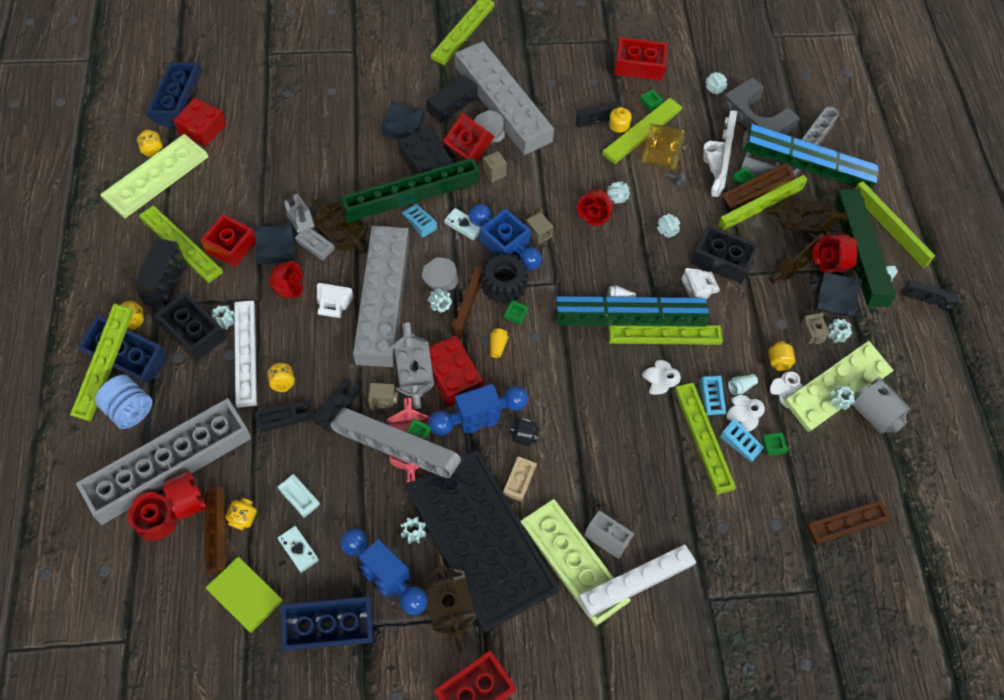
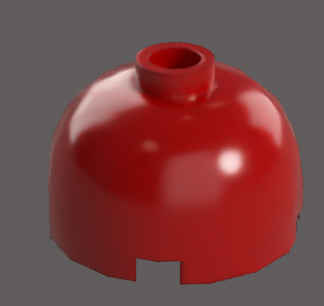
M593 189L582 195L577 203V212L581 219L587 220V224L599 226L609 220L614 204L608 193L603 190Z
M287 261L279 263L272 269L269 285L279 297L290 299L302 295L304 285L300 286V279H303L301 268L296 262Z

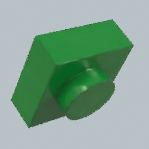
M653 89L641 95L639 99L649 111L663 103V99Z
M744 167L733 174L732 179L740 186L757 176L747 167Z
M512 300L504 315V319L522 325L529 307Z
M414 418L406 433L427 440L431 433V428Z
M783 432L763 435L762 442L767 456L786 454L788 452Z

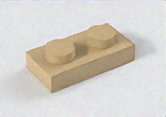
M517 457L503 494L522 502L537 463Z

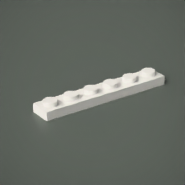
M254 301L235 302V386L237 407L257 406Z
M683 545L579 595L578 600L587 616L591 617L694 566L696 561L686 545Z

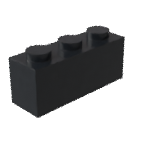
M465 75L461 76L427 99V112L440 123L449 119L454 113L462 110L464 106L475 101L477 98V85Z

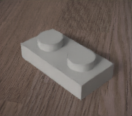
M311 228L300 232L295 237V241L322 261L335 250L331 242Z

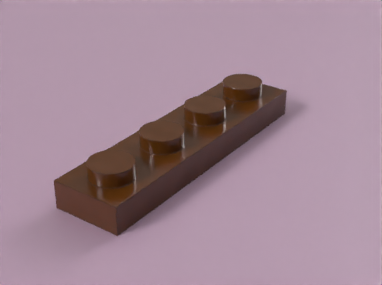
M785 163L724 193L723 198L730 211L795 180V175L788 163Z
M476 266L474 272L469 274V286L464 288L463 303H459L457 313L459 314L452 321L451 329H454V336H457V338L462 337L481 284L482 267Z
M219 486L205 493V504L207 506V509H205V574L211 575L225 569L226 518L224 510L226 499L224 487Z
M882 500L809 523L806 528L814 544L818 545L888 522L891 517Z

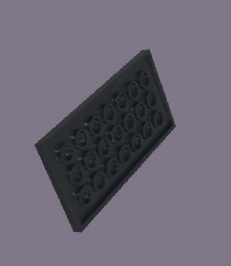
M478 450L462 457L460 464L450 478L430 473L405 486L437 548L442 553L448 568L465 572L475 615L484 634L560 592L555 580Z

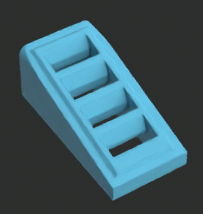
M417 204L402 212V215L422 238L437 230V222Z
M721 376L701 377L699 385L706 415L726 414ZM708 384H714L715 387L708 388ZM716 391V394L709 395V392ZM717 398L718 402H710L709 399ZM710 406H719V409L711 410Z
M735 419L720 436L722 440L751 462L764 448ZM739 436L742 437L740 441L737 440ZM745 441L748 442V445L746 447L743 446V443ZM754 446L755 449L750 453L748 450Z

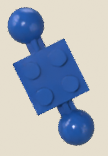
M475 204L469 210L470 222L475 226H482L479 229V241L494 255L499 256V253H503V255L510 253L511 256L517 254L519 260L522 259L528 271L535 270L541 265L542 255L540 251L533 247L525 248L530 243L531 230L512 213L504 209L492 219L488 206Z
M491 384L455 396V413L449 414L446 411H436L429 417L428 426L436 436L449 434L456 424H460L463 434L467 432L474 433L485 426H494L500 422L501 409L508 408L512 411H519L525 408L528 403L527 391L520 386H511L504 392L503 397L499 398L494 385Z
M350 528L346 530L340 539L341 548L348 555L359 556L361 563L359 567L363 571L362 575L369 582L373 580L377 585L376 589L384 597L388 595L393 599L398 594L400 596V606L406 614H421L427 607L428 598L421 588L409 587L407 585L410 582L409 569L379 539L368 547L367 536L361 529Z

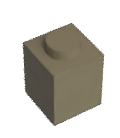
M499 151L483 157V172L491 183L506 177L507 162Z
M541 212L530 216L526 220V226L531 230V238L537 245L552 238L553 226Z

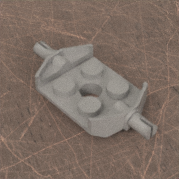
M410 322L402 323L404 335L390 347V349H395L400 387L396 388V390L411 396L413 399V409H421L420 397L434 386L429 344L427 340L411 333ZM415 360L418 362L419 365L417 371L413 368V362Z

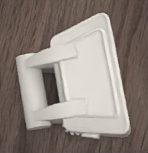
M686 268L681 277L689 298L708 299L711 294L720 291L712 272Z
M318 283L317 302L320 305L318 315L340 318L342 311L348 308L354 298L352 289Z

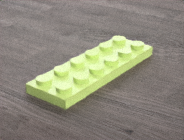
M184 134L100 195L107 204L125 219L207 159L208 154Z
M868 341L784 400V403L806 431L810 432L840 410V408L836 410L829 403L831 401L829 393L837 385L850 387V390L854 392L853 397L860 395L858 392L865 385L872 386L871 383L880 376L883 379L894 370Z
M555 499L520 521L526 533L582 609L583 607L578 600L579 595L614 579ZM627 598L589 617V619L596 627L630 603L631 600Z

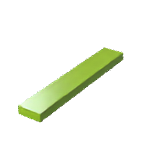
M478 0L433 51L431 59L445 65L494 8L495 2Z
M669 98L603 150L602 155L616 164L682 110V106Z
M802 175L722 216L717 228L724 231L767 209V207L788 198L790 195H794L803 190L807 178Z
M863 181L858 183L855 189H860L861 195L864 197L866 209L923 268L927 267L935 255Z
M154 205L139 215L140 219L161 239L178 242L186 263L208 284L223 273L222 269Z
M113 304L71 411V416L92 421L97 408L95 397L108 380L134 313L133 309Z
M706 325V327L608 326L609 344L721 345L723 342L721 325Z
M694 383L676 386L674 391L715 495L735 490L736 486Z

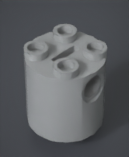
M879 376L871 383L872 386L867 384L858 392L860 396H855V402L851 405L880 435L884 432L896 433L907 424L906 414L911 408Z

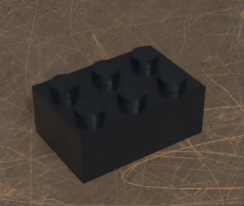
M429 127L398 139L399 154L413 175L454 163Z
M707 225L691 264L742 284L759 244Z
M160 238L155 239L134 282V286L144 304L164 308L168 302H171L173 291L179 285L180 276L187 266L178 242Z
M187 292L155 314L160 327L195 362L227 339L222 327Z

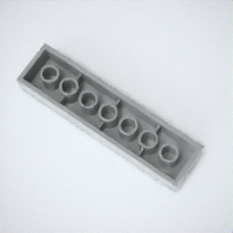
M484 41L455 53V68L462 76L465 75L477 85V96L487 109L496 111L504 118L503 127L505 132L523 155L553 142L554 128Z
M372 226L353 352L355 365L394 367L395 349H390V347L397 342L409 249V228Z
M227 398L77 482L76 485L93 517L103 525L130 509L135 498L141 494L162 491V483L189 470L193 473L252 438L247 427Z

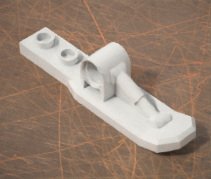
M730 110L729 117L725 119L724 127H727V130H723L722 140H725V142L708 141L704 145L703 161L709 164L715 178L711 188V196L713 197L720 196L725 188L737 111Z

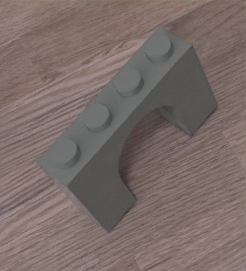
M754 77L724 95L721 106L729 114L730 110L737 111L736 121L741 123L746 129L754 124L787 135L796 129L800 119L789 108L773 117L766 118L754 114L750 110L749 105L759 100L764 90V86Z

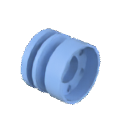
M119 375L110 379L100 388L95 397V404L105 415H108L118 428L126 429L144 419L152 407V399L129 376Z

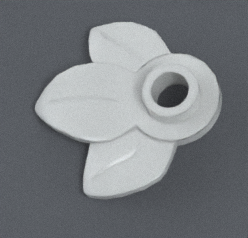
M657 360L655 367L648 368L642 373V377L652 383L649 393L653 395L667 392L669 387H675L681 379L680 373L676 369L671 368V365L664 360ZM670 375H673V376H674V377L671 378V379L667 378V377L670 376Z
M786 372L781 378L775 379L772 382L770 393L779 395L782 405L788 408L784 400L804 386L800 384V377L797 373Z
M744 395L733 397L731 400L734 406L728 411L726 419L730 421L735 419L741 422V425L748 432L752 431L758 425V418L765 412L764 404L760 400H751ZM757 406L759 409L757 411H753L751 407Z

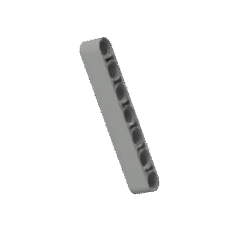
M826 107L802 140L819 146L834 126L839 115L838 110L834 107ZM789 166L796 178L801 169Z
M342 408L330 424L331 428L340 435L445 478H450L461 462L460 456L449 449L346 408Z

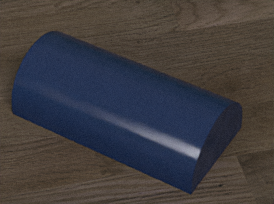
M199 63L168 64L146 112L151 120L165 127H175L173 120L187 106L202 73Z
M98 314L95 316L77 349L91 356L94 355L107 322L106 318ZM127 329L113 367L142 382H149L162 369L166 359V350L164 347Z
M371 597L281 605L282 651L373 643L374 627Z

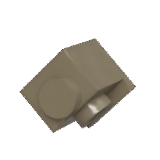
M823 313L808 315L802 320L800 327L807 344H821L829 336L830 333L824 322Z
M370 383L369 408L374 409V406L379 408L394 407V404L398 403V392H395L394 384Z

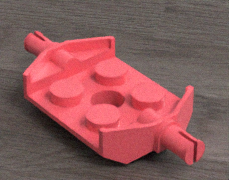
M407 398L404 399L403 411L388 418L389 426L404 432L408 430L414 418L427 426L429 420L427 415L412 409L411 398H408L409 405H407ZM390 455L389 458L392 465L406 470L407 482L411 483L410 475L412 476V482L416 481L415 471L420 467Z

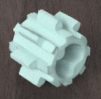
M715 72L706 79V88L713 94L722 93L727 88V79L721 73Z
M623 181L612 183L607 190L608 195L615 204L623 203L629 199V186L626 183L623 184Z
M667 214L658 220L659 227L657 229L661 235L664 234L665 237L670 238L679 232L680 227L678 225L681 223L677 217Z
M440 288L430 292L431 294L428 296L427 301L431 303V309L434 311L437 309L440 313L449 309L450 304H452L449 292L443 291Z
M219 305L211 311L212 318L222 328L228 329L229 326L234 324L233 318L235 314L233 311H230L228 306L220 307Z
M834 319L832 324H829L827 327L830 333L828 337L834 340L833 342H845L847 337H850L852 331H850L851 324L847 323L845 319Z
M837 385L829 393V398H831L829 403L836 410L838 408L846 410L855 402L854 392L848 386L841 387Z
M418 517L412 520L407 518V523L400 525L404 531L401 533V538L408 539V544L412 543V541H416L419 544L420 537H426V532L423 531L426 527L425 523L419 522ZM413 528L418 529V531L414 530L413 533L408 532L409 530L412 531Z

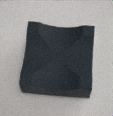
M392 101L388 114L381 124L382 135L401 139L419 131L425 118L424 109L419 107L410 108Z
M285 223L276 227L255 226L256 259L258 265L295 261L292 223Z
M827 272L822 273L814 310L848 317L855 316L862 279L844 277Z

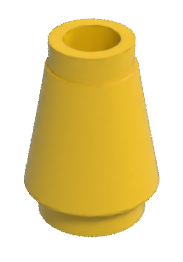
M493 329L492 333H490L491 357L501 358L509 338L507 331Z

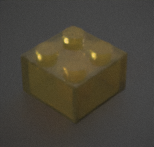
M651 123L642 162L676 170L685 130Z

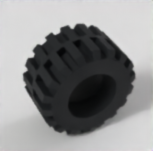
M499 253V256L493 255L492 259L488 258L486 260V264H483L481 287L483 293L488 295L490 300L494 299L496 303L501 301L502 304H506L508 301L511 303L514 299L518 301L525 294L528 271L522 259L518 260V256H511L510 253H507V255ZM506 275L513 278V280L503 282L496 279V277Z

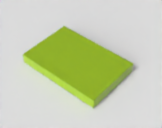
M239 557L206 587L250 633L283 602Z

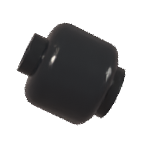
M519 418L516 423L512 422L509 434H512L513 442L530 446L532 443H536L540 429L537 428L536 422Z

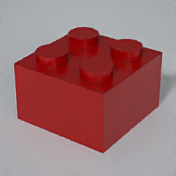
M193 98L173 120L179 135L185 134L192 141L204 147H207L226 126L222 110L197 98Z
M462 113L443 142L465 159L474 158L477 163L495 136Z
M222 214L202 237L201 242L206 253L236 268L256 244V238L252 228Z

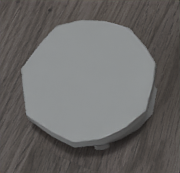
M489 110L476 116L474 121L495 136L492 140L493 143L500 142L505 138L504 118L499 113Z
M435 258L423 268L422 279L433 290L440 288L443 291H449L456 288L459 283L455 264L449 259Z

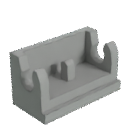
M747 152L741 169L747 167L758 177L779 167L780 163L776 162L774 166L749 158L750 153Z
M298 193L293 195L294 205L289 206L288 201L285 200L286 216L297 233L314 227L310 210Z
M599 510L588 525L584 536L617 559H620L634 533Z

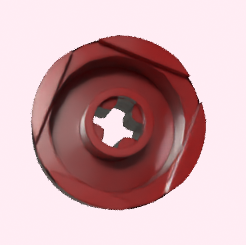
M846 234L822 236L813 247V260L823 272L845 271L856 265L857 242Z
M190 470L162 483L164 493L178 521L207 509L203 498H198L201 496V492L197 483L192 485L195 480Z
M147 492L135 498L127 512L130 526L146 541L161 540L176 529L177 518L169 500L155 492Z

